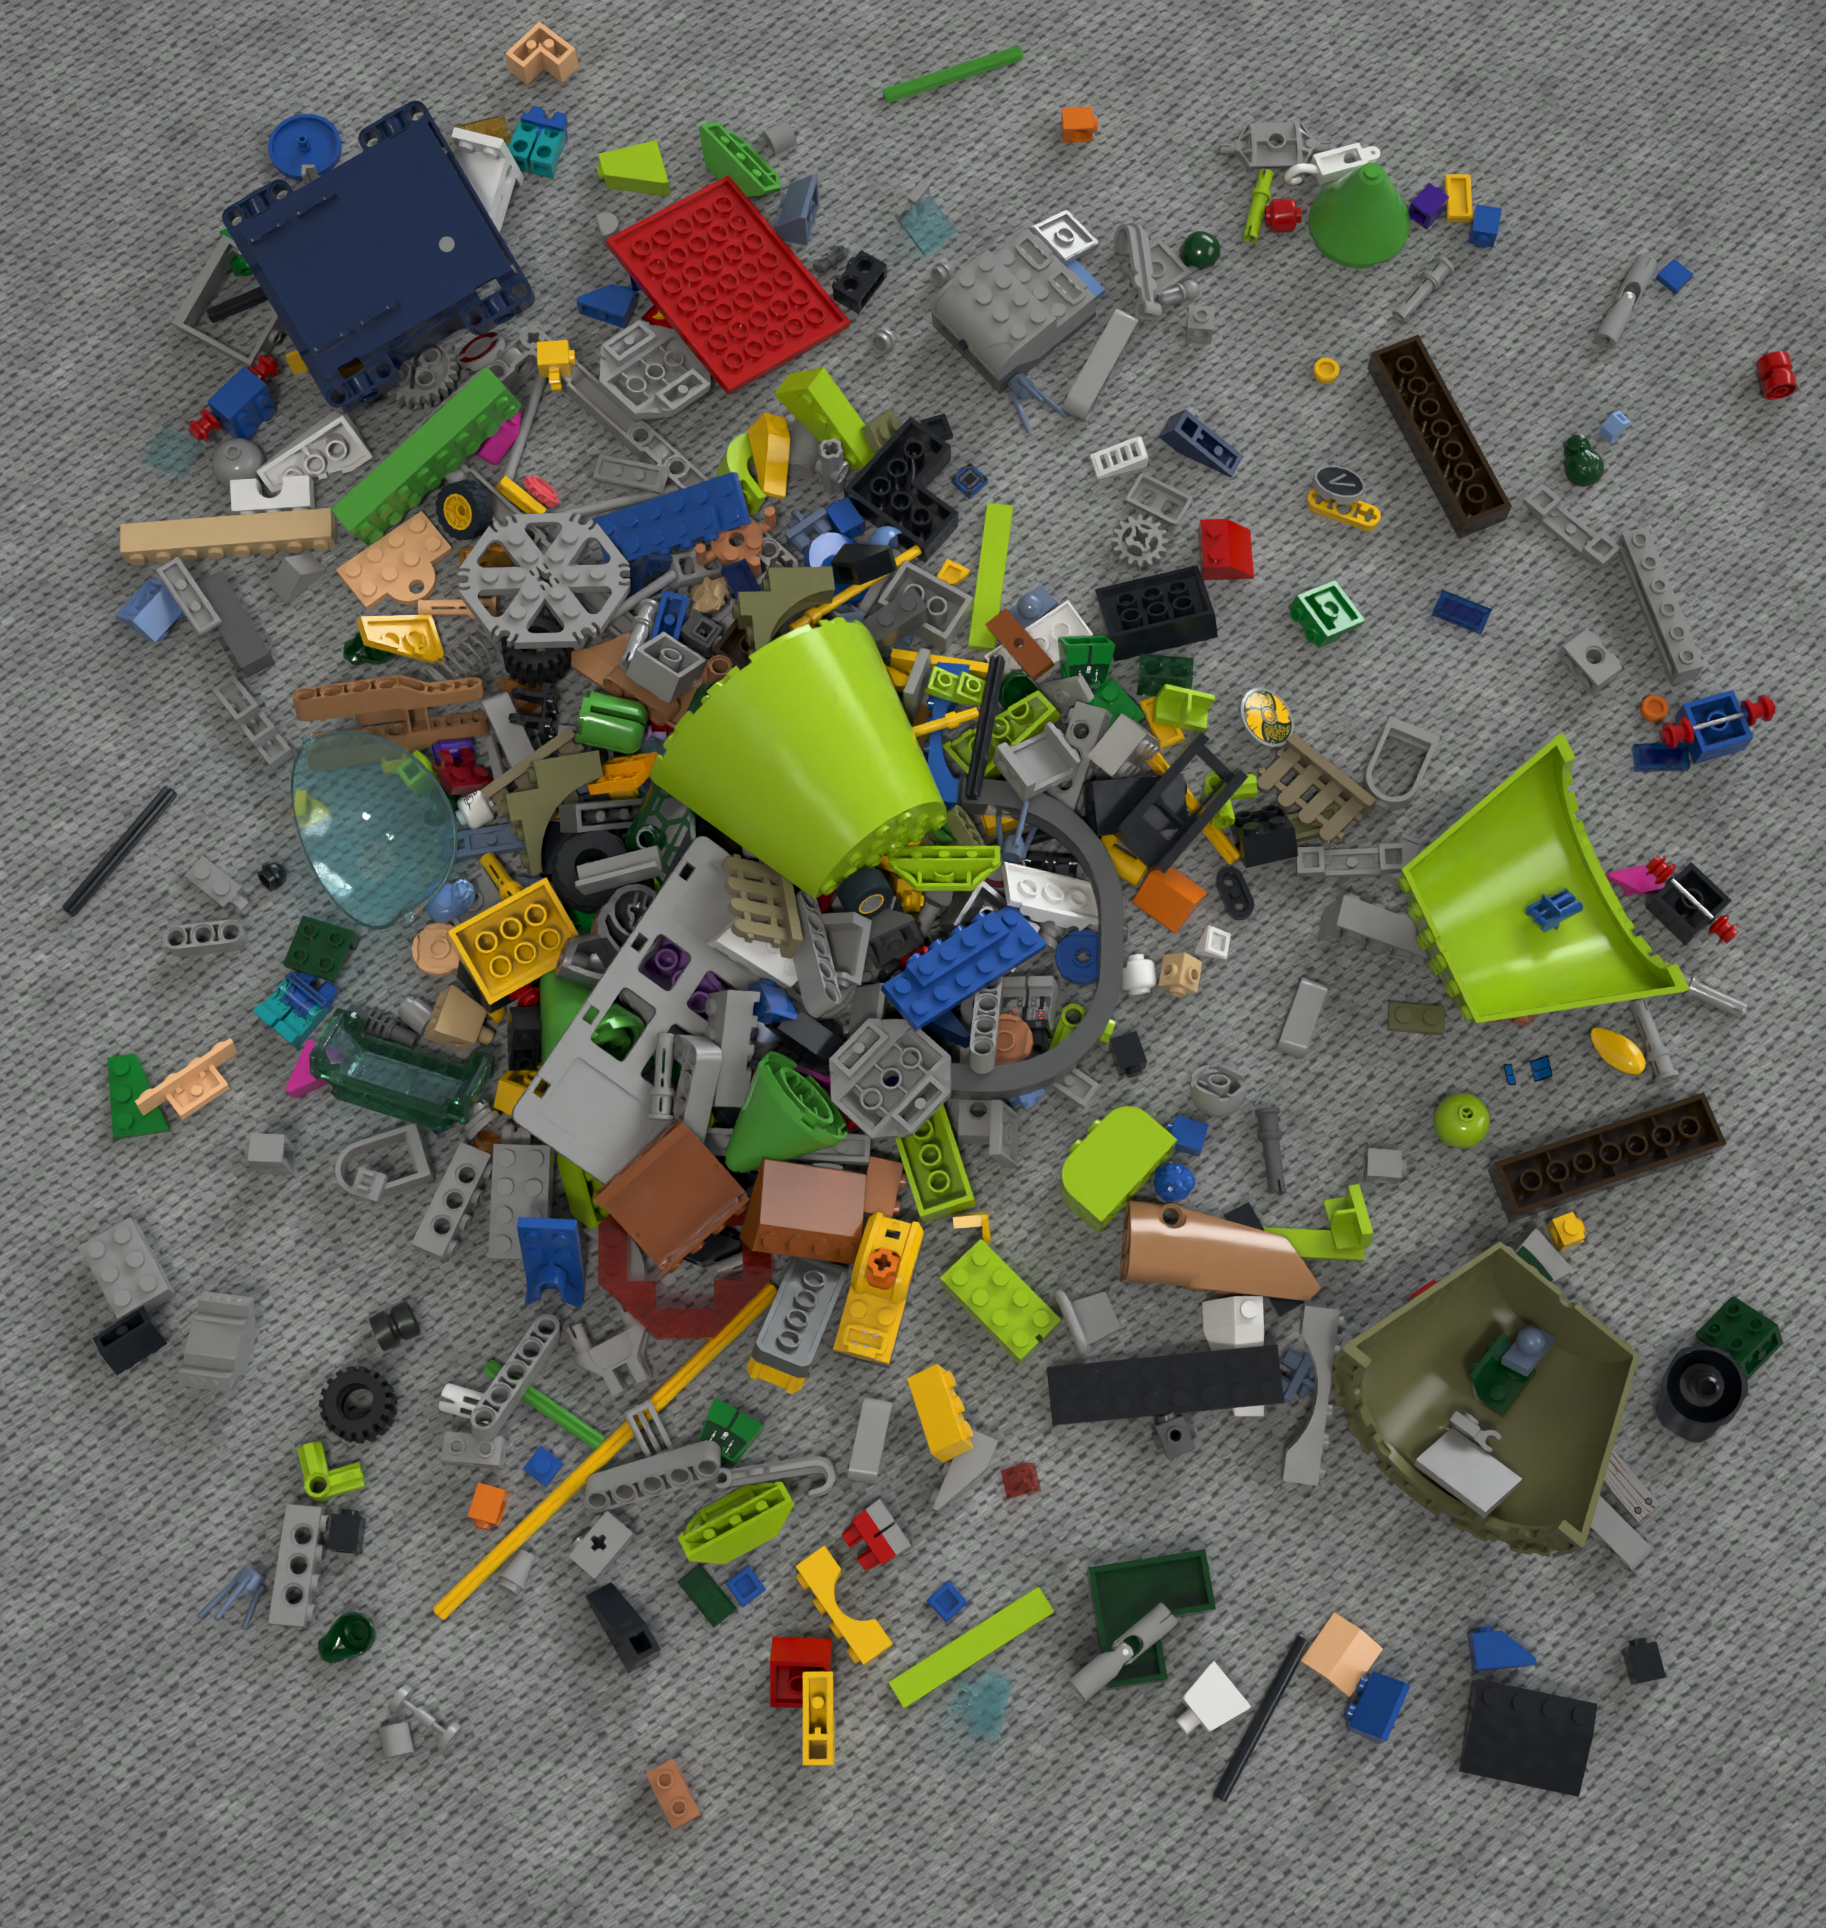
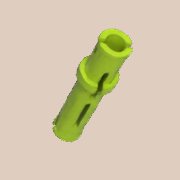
M1264 169L1258 171L1255 188L1251 191L1252 201L1244 233L1242 234V239L1246 242H1250L1251 237H1253L1252 243L1258 241L1265 206L1271 198L1270 187L1274 173L1266 169L1265 176L1263 175Z

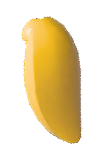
M1592 1029V1043L1602 1059L1611 1067L1631 1075H1639L1643 1072L1646 1064L1645 1058L1632 1041L1607 1029Z

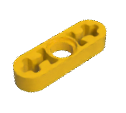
M1314 488L1308 494L1307 507L1314 513L1365 531L1374 530L1379 524L1381 513L1374 505L1359 500L1356 503L1347 505L1351 512L1343 515L1337 511L1336 507L1340 504L1334 503L1335 499H1322L1320 504H1316L1315 499L1319 495L1315 492ZM1334 500L1332 508L1328 509L1330 501ZM1359 509L1357 517L1353 518L1355 510ZM1367 513L1372 515V519L1369 522L1364 521V516Z

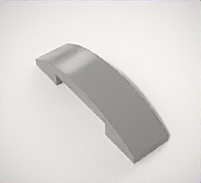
M1543 483L1524 499L1525 505L1534 517L1565 546L1582 558L1603 567L1621 550V547L1603 532L1597 535L1561 506L1562 499Z
M1407 843L1379 844V848L1324 850V846L1297 847V875L1318 878L1374 877L1399 873L1408 864Z

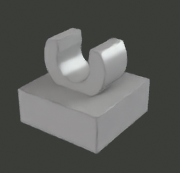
M359 1167L350 1194L354 1197L379 1204L388 1176Z

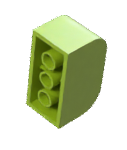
M1120 1107L1111 1111L1102 1121L1097 1119L1087 1130L1089 1134L1082 1142L1078 1139L1068 1151L1070 1154L1063 1165L1060 1194L1064 1203L1098 1234L1127 1204V1201L1151 1178L1153 1172L1173 1154L1177 1139L1145 1111L1136 1107Z

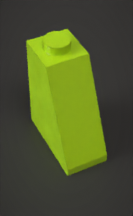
M657 140L598 154L600 164L596 165L599 180L604 179L606 188L660 196L671 195Z

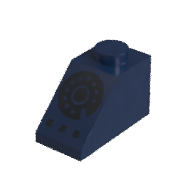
M648 554L630 563V577H623V579L629 578L631 584L630 593L626 598L631 597L668 572L672 556ZM660 589L658 592H656L647 599H651L652 597L660 594L662 592V589Z

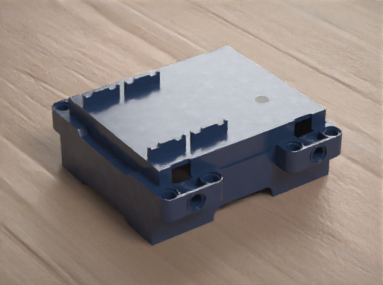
M413 100L365 127L360 131L358 137L363 149L362 153L298 190L293 191L286 181L277 179L230 205L222 214L225 227L264 291L325 400L339 414L349 413L394 387L399 381L400 374L398 370H400L403 362L460 329H467L474 335H483L527 310L535 302V294L428 109L420 101ZM416 113H424L423 117L419 120H412ZM371 139H378L377 144L374 146H367ZM281 191H287L286 197L277 199ZM236 217H242L239 224L232 225V221ZM511 265H513L514 268L516 269V271H517L516 274L514 273V271H513ZM496 278L501 289L481 300L475 290ZM358 358L365 368L345 379L338 369Z

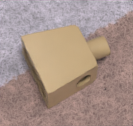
M450 985L439 993L423 1038L459 1050H466L474 1045L476 1041L488 1045L494 1036V1031L482 1025L487 1014L486 1009L460 989Z

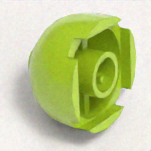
M1459 1092L1447 1096L1439 1103L1434 1113L1433 1127L1436 1135L1444 1144L1465 1150L1475 1147L1484 1140L1490 1128V1113L1486 1104L1479 1097L1471 1093Z

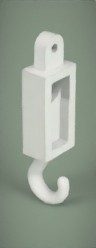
M1355 143L1313 155L1310 164L1300 163L1292 166L1285 173L1284 181L1288 185L1299 184L1302 182V178L1293 177L1300 173H1309L1315 176L1319 185L1335 181L1366 163L1377 162L1380 157V150L1374 146L1361 148L1360 143ZM1354 158L1355 162L1346 164L1344 162V159Z

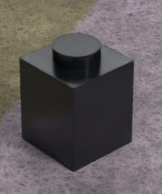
M1137 1031L1111 1038L1109 1049L1119 1077L1126 1075L1127 1078H1132L1142 1074V1070L1146 1068L1147 1059Z
M341 1509V1514L332 1513L327 1549L338 1553L362 1554L366 1518L360 1516L359 1511L351 1509Z
M1646 1638L1628 1641L1630 1647L1621 1649L1631 1685L1666 1678L1657 1641L1647 1643Z

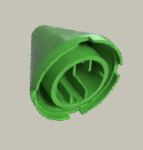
M1366 163L1330 183L1318 193L1310 209L1309 232L1316 241L1319 251L1333 262L1350 268H1372L1374 264L1385 260L1387 262L1390 261L1404 247L1410 231V213L1405 201L1384 169L1379 164Z
M555 969L544 974L539 982L542 1064L592 991L591 989L554 978ZM613 1002L592 1033L591 1041L621 1062L646 1026L639 1017ZM590 1007L583 1020L590 1024L598 1011Z
M768 1052L758 1062L725 1150V1163L735 1173L738 1171L746 1173L759 1169L762 1157L787 1161L837 1146L848 1135L846 1131L842 1134L841 1130L846 1126V1122L825 1090L810 1075L804 1078L793 1070L797 1064L780 1053Z

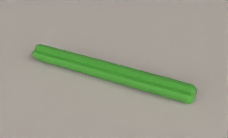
M1014 46L884 88L883 97L886 103L909 97L1023 59V52L1020 46Z

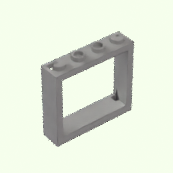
M222 235L172 323L181 332L242 365L255 367L259 363L257 357L260 354L265 357L269 355L273 345H276L281 339L284 326L276 312L249 357L193 328L234 256L237 255L243 258L235 242Z

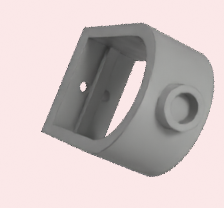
M1390 716L1363 778V789L1376 799L1375 811L1379 813L1397 811L1412 802L1440 736ZM1387 737L1427 753L1412 789L1399 797H1390L1382 794L1376 789L1372 781V771Z
M412 1123L354 1142L344 1148L336 1160L335 1173L330 1174L335 1190L343 1188L352 1198L359 1201H367L350 1194L352 1187L348 1186L346 1181V1170L349 1163L362 1153L402 1140H406L415 1174L386 1183L381 1198L435 1181L421 1131L417 1124Z

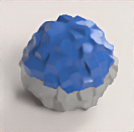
M1169 1162L1161 1165L1151 1175L1152 1191L1160 1202L1181 1206L1188 1202L1187 1197L1195 1187L1197 1179L1194 1178L1193 1173L1186 1165Z

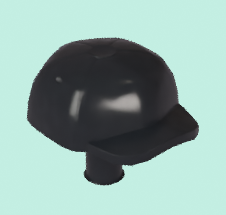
M1709 1345L1680 1349L1669 1364L1661 1381L1662 1394L1658 1406V1419L1666 1429L1690 1442L1701 1443L1709 1439L1721 1425L1729 1423L1734 1418L1747 1395L1748 1382L1737 1361H1734L1729 1353L1721 1351L1720 1348L1709 1347Z

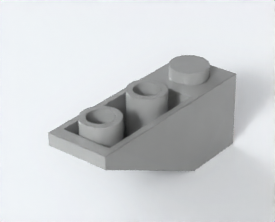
M972 1430L973 1437H971L974 1448L953 1458L952 1461H946L940 1475L945 1477L941 1488L935 1486L929 1503L934 1504L932 1512L938 1514L987 1472L998 1446V1440Z

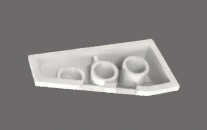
M334 411L259 467L256 472L269 490L276 492L282 490V477L309 475L311 478L318 476L319 480L328 478V473L340 470L343 473L351 472L373 458V455L347 413L339 414Z
M1232 1296L1202 1302L1203 1332L1211 1351L1264 1346L1263 1296ZM1264 1406L1232 1409L1235 1417H1264Z

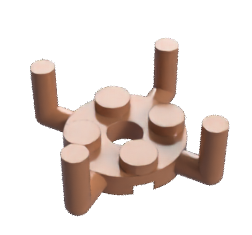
M770 506L765 508V521L758 525L750 519V525L719 534L718 540L710 542L711 550L707 552L704 544H697L695 552L698 564L705 565L717 559L721 564L733 565L735 568L747 567L754 578H759L762 574L759 558L763 546L762 534L775 528V509ZM734 537H740L744 540L743 544L737 547L732 546L729 542Z

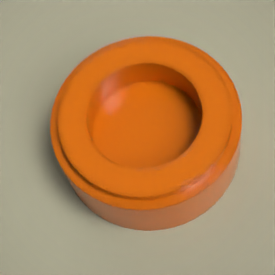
M1658 695L1646 697L1640 706L1642 717L1652 723L1662 721L1669 710L1666 700Z

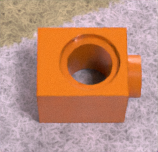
M1092 106L1062 108L1061 130L1063 143L1092 142L1093 132L1098 131L1097 117L1092 115Z
M478 1482L467 1516L474 1520L473 1526L485 1530H490L491 1526L500 1527L510 1493L505 1489Z

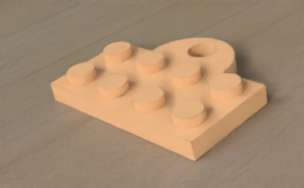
M420 511L344 563L336 571L367 611L388 596L400 604L414 605L418 604L419 599L426 600L433 593L437 582L433 565L452 553L453 550L426 515ZM416 583L424 585L423 591L418 594L410 592V589Z

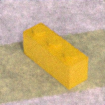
M935 1364L907 1378L931 1454L944 1463L973 1449L971 1441L973 1432L969 1423L964 1420L962 1412L965 1411V1408L953 1388L956 1386L953 1374L949 1370L946 1371L940 1365Z

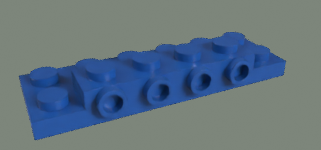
M731 472L593 519L595 525L598 523L629 564L648 554L666 555L672 554V550L680 548V550L691 549L696 546L695 542L704 540V543L712 542L719 539V534L751 524L737 472ZM601 547L605 564L610 561V557Z
M1006 906L997 913L992 911L987 915L984 912L977 914L971 920L970 926L966 928L962 925L956 927L950 933L949 939L944 942L941 939L934 941L928 947V952L921 956L919 953L913 954L906 961L905 970L882 985L881 991L915 1032L1045 949L1047 943L1016 907Z

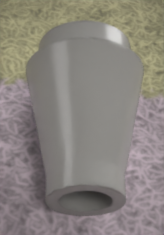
M520 1550L518 1555L498 1576L500 1580L497 1586L510 1595L518 1596L519 1592H523L532 1564L536 1558L527 1551Z

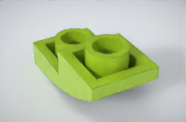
M933 666L930 670L924 692L944 700L979 706L983 697L985 680L964 671L957 676Z

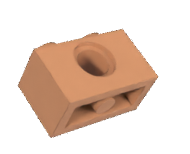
M671 1759L646 1773L672 1830H676L702 1816L676 1760Z

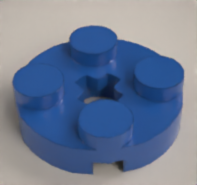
M1076 930L1060 941L1056 949L1055 963L1063 979L1077 985H1090L1096 982L1097 933L1090 930ZM1081 951H1084L1086 956L1091 958L1084 964L1075 959V956H1079Z

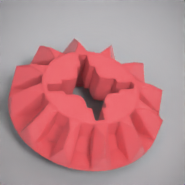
M536 475L525 476L523 479L524 487L528 489V492L534 498L544 503L547 507H556L560 502L557 497L558 494L546 481Z

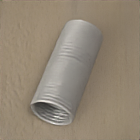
M796 417L790 436L787 474L794 478L810 479L815 474L821 442Z

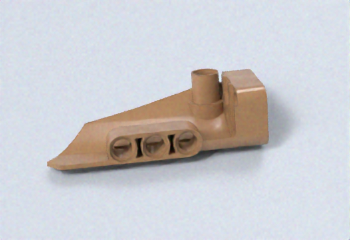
M627 632L612 640L586 649L571 651V668L613 696L641 702L646 707L650 721L659 726L667 724L674 730V727L685 715L696 689L702 684L722 680L732 669L731 660L724 655L713 656L710 660L706 659L707 662L697 686L669 704L666 701L660 700L646 688L637 685L634 680L626 676L627 671L619 666V660L623 655L631 633Z
M1132 1200L1127 1201L1119 1271L1120 1282L1142 1285L1159 1283L1184 1286V1289L1237 1296H1263V1298L1274 1297L1299 1301H1310L1321 1289L1309 1268L1284 1236L1180 1208L1173 1203L1165 1205ZM1164 1211H1170L1175 1216L1173 1225L1164 1222Z

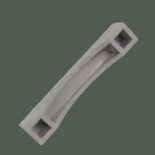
M1302 1304L1299 1335L1304 1341L1312 1360L1315 1390L1311 1411L1304 1426L1295 1439L1284 1448L1280 1477L1282 1481L1318 1486L1319 1479H1324L1325 1462L1321 1461L1322 1450L1328 1449L1329 1433L1325 1432L1326 1421H1331L1333 1404L1328 1403L1330 1391L1333 1392L1332 1390L1335 1387L1331 1381L1332 1365L1340 1352V1345H1336L1337 1333L1342 1334L1344 1317L1339 1316L1340 1310Z

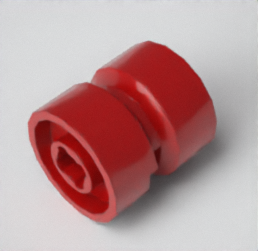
M1771 352L1756 361L1758 376L1762 380L1761 387L1765 399L1785 398L1798 389L1788 352Z

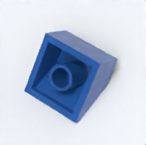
M1374 1671L1368 1673L1367 1677L1362 1675L1356 1687V1692L1360 1693L1356 1704L1350 1703L1344 1715V1719L1348 1721L1345 1728L1376 1744L1387 1742L1411 1685Z

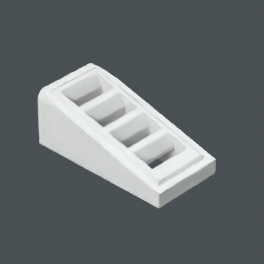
M1141 436L1090 455L1097 479L1147 467L1148 455ZM1136 450L1138 456L1134 457L1132 451ZM1123 453L1126 454L1128 460H1123ZM1111 456H1115L1117 461L1116 465H1113ZM1105 458L1108 468L1103 469L1100 459Z

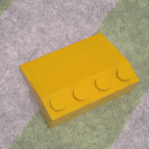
M545 877L447 931L446 936L488 1004L491 1005L555 969L567 938L576 937L579 934L548 879Z

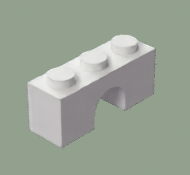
M309 475L282 477L283 487L280 494L274 498H265L262 494V484L256 478L230 480L231 511L235 515L315 509L314 481Z

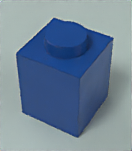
M1476 205L1468 243L1475 244L1479 248L1494 246L1502 208Z
M848 497L843 500L834 501L825 509L834 533H840L854 539L865 532L864 520Z
M1176 1115L1174 1123L1168 1122L1166 1128L1177 1139L1174 1150L1199 1157L1209 1124Z

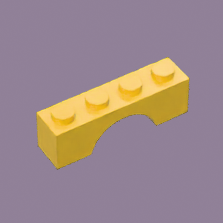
M825 1545L796 1565L799 1573L795 1575V1578L804 1591L810 1588L816 1597L811 1601L821 1615L827 1612L833 1621L829 1624V1627L837 1639L845 1638L850 1646L846 1649V1652L855 1665L861 1662L865 1667L893 1646V1643L876 1619L867 1621L854 1620L846 1616L839 1609L835 1601V1586L842 1574V1570Z

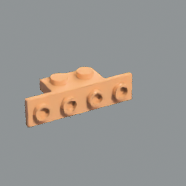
M229 1038L225 1042L215 1044L211 1051L204 1056L194 1058L188 1063L187 1067L178 1073L168 1075L163 1083L154 1089L144 1091L135 1100L141 1114L144 1116L167 1100L179 1117L184 1120L229 1090V1085L217 1071L216 1067L238 1053L232 1039Z

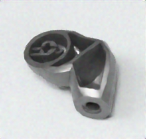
M628 884L617 889L593 917L590 933L567 938L557 961L554 978L593 990L657 892L641 884ZM639 934L631 947L638 952L646 939ZM662 935L656 937L638 964L637 968L640 973L645 963L658 951L663 939Z

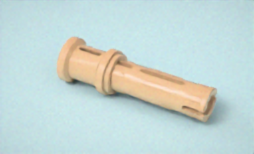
M494 595L492 598H478L483 606L489 607L485 609L491 616L499 617L500 600L498 595ZM462 599L418 600L419 615H468L469 618L476 619L468 607L462 608V606H466ZM435 607H455V608H435Z

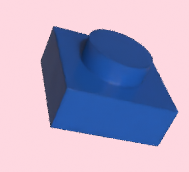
M540 1446L523 1470L547 1488L564 1463Z

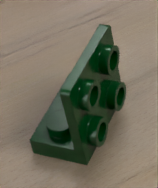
M302 916L283 965L288 969L335 982L348 950L356 951L360 940L352 930Z
M1734 1296L1696 1332V1337L1706 1345H1709V1347L1720 1348L1721 1351L1729 1353L1732 1359L1737 1361L1747 1380L1783 1344L1778 1324Z
M1503 1333L1498 1339L1494 1338L1488 1344L1485 1351L1486 1355L1480 1362L1476 1361L1468 1373L1474 1399L1502 1418L1536 1374V1369L1534 1368L1526 1377L1501 1364L1502 1356L1510 1348L1508 1336Z

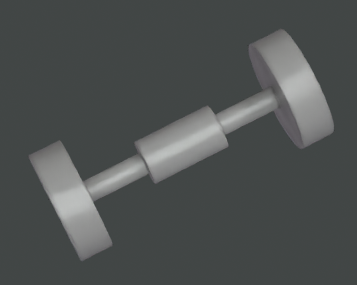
M407 1684L403 1685L394 1695L387 1709L393 1714H397L405 1706L414 1713L413 1717L428 1729H435L442 1735L436 1747L443 1752L447 1751L461 1733L463 1727L453 1722L447 1730L436 1723L437 1719L421 1707L416 1708L408 1701L414 1690Z

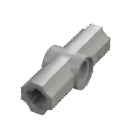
M835 438L823 440L819 446L820 458L816 463L815 472L821 474L824 492L829 495L840 494L845 488V476L850 464L843 460V450L841 449L840 441Z

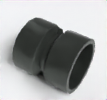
M407 1301L391 1308V1314L382 1311L369 1317L374 1335L383 1351L399 1345L401 1337L405 1340H410L421 1335L419 1325Z

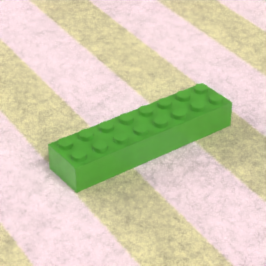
M486 367L330 510L346 529L368 546L371 543H375L382 538L383 533L389 527L399 523L403 515L410 508L416 507L421 502L423 496L430 490L436 489L446 475L457 470L461 462L468 455L474 454L479 449L481 443L488 437L494 436L504 422L515 417L523 405L505 384Z

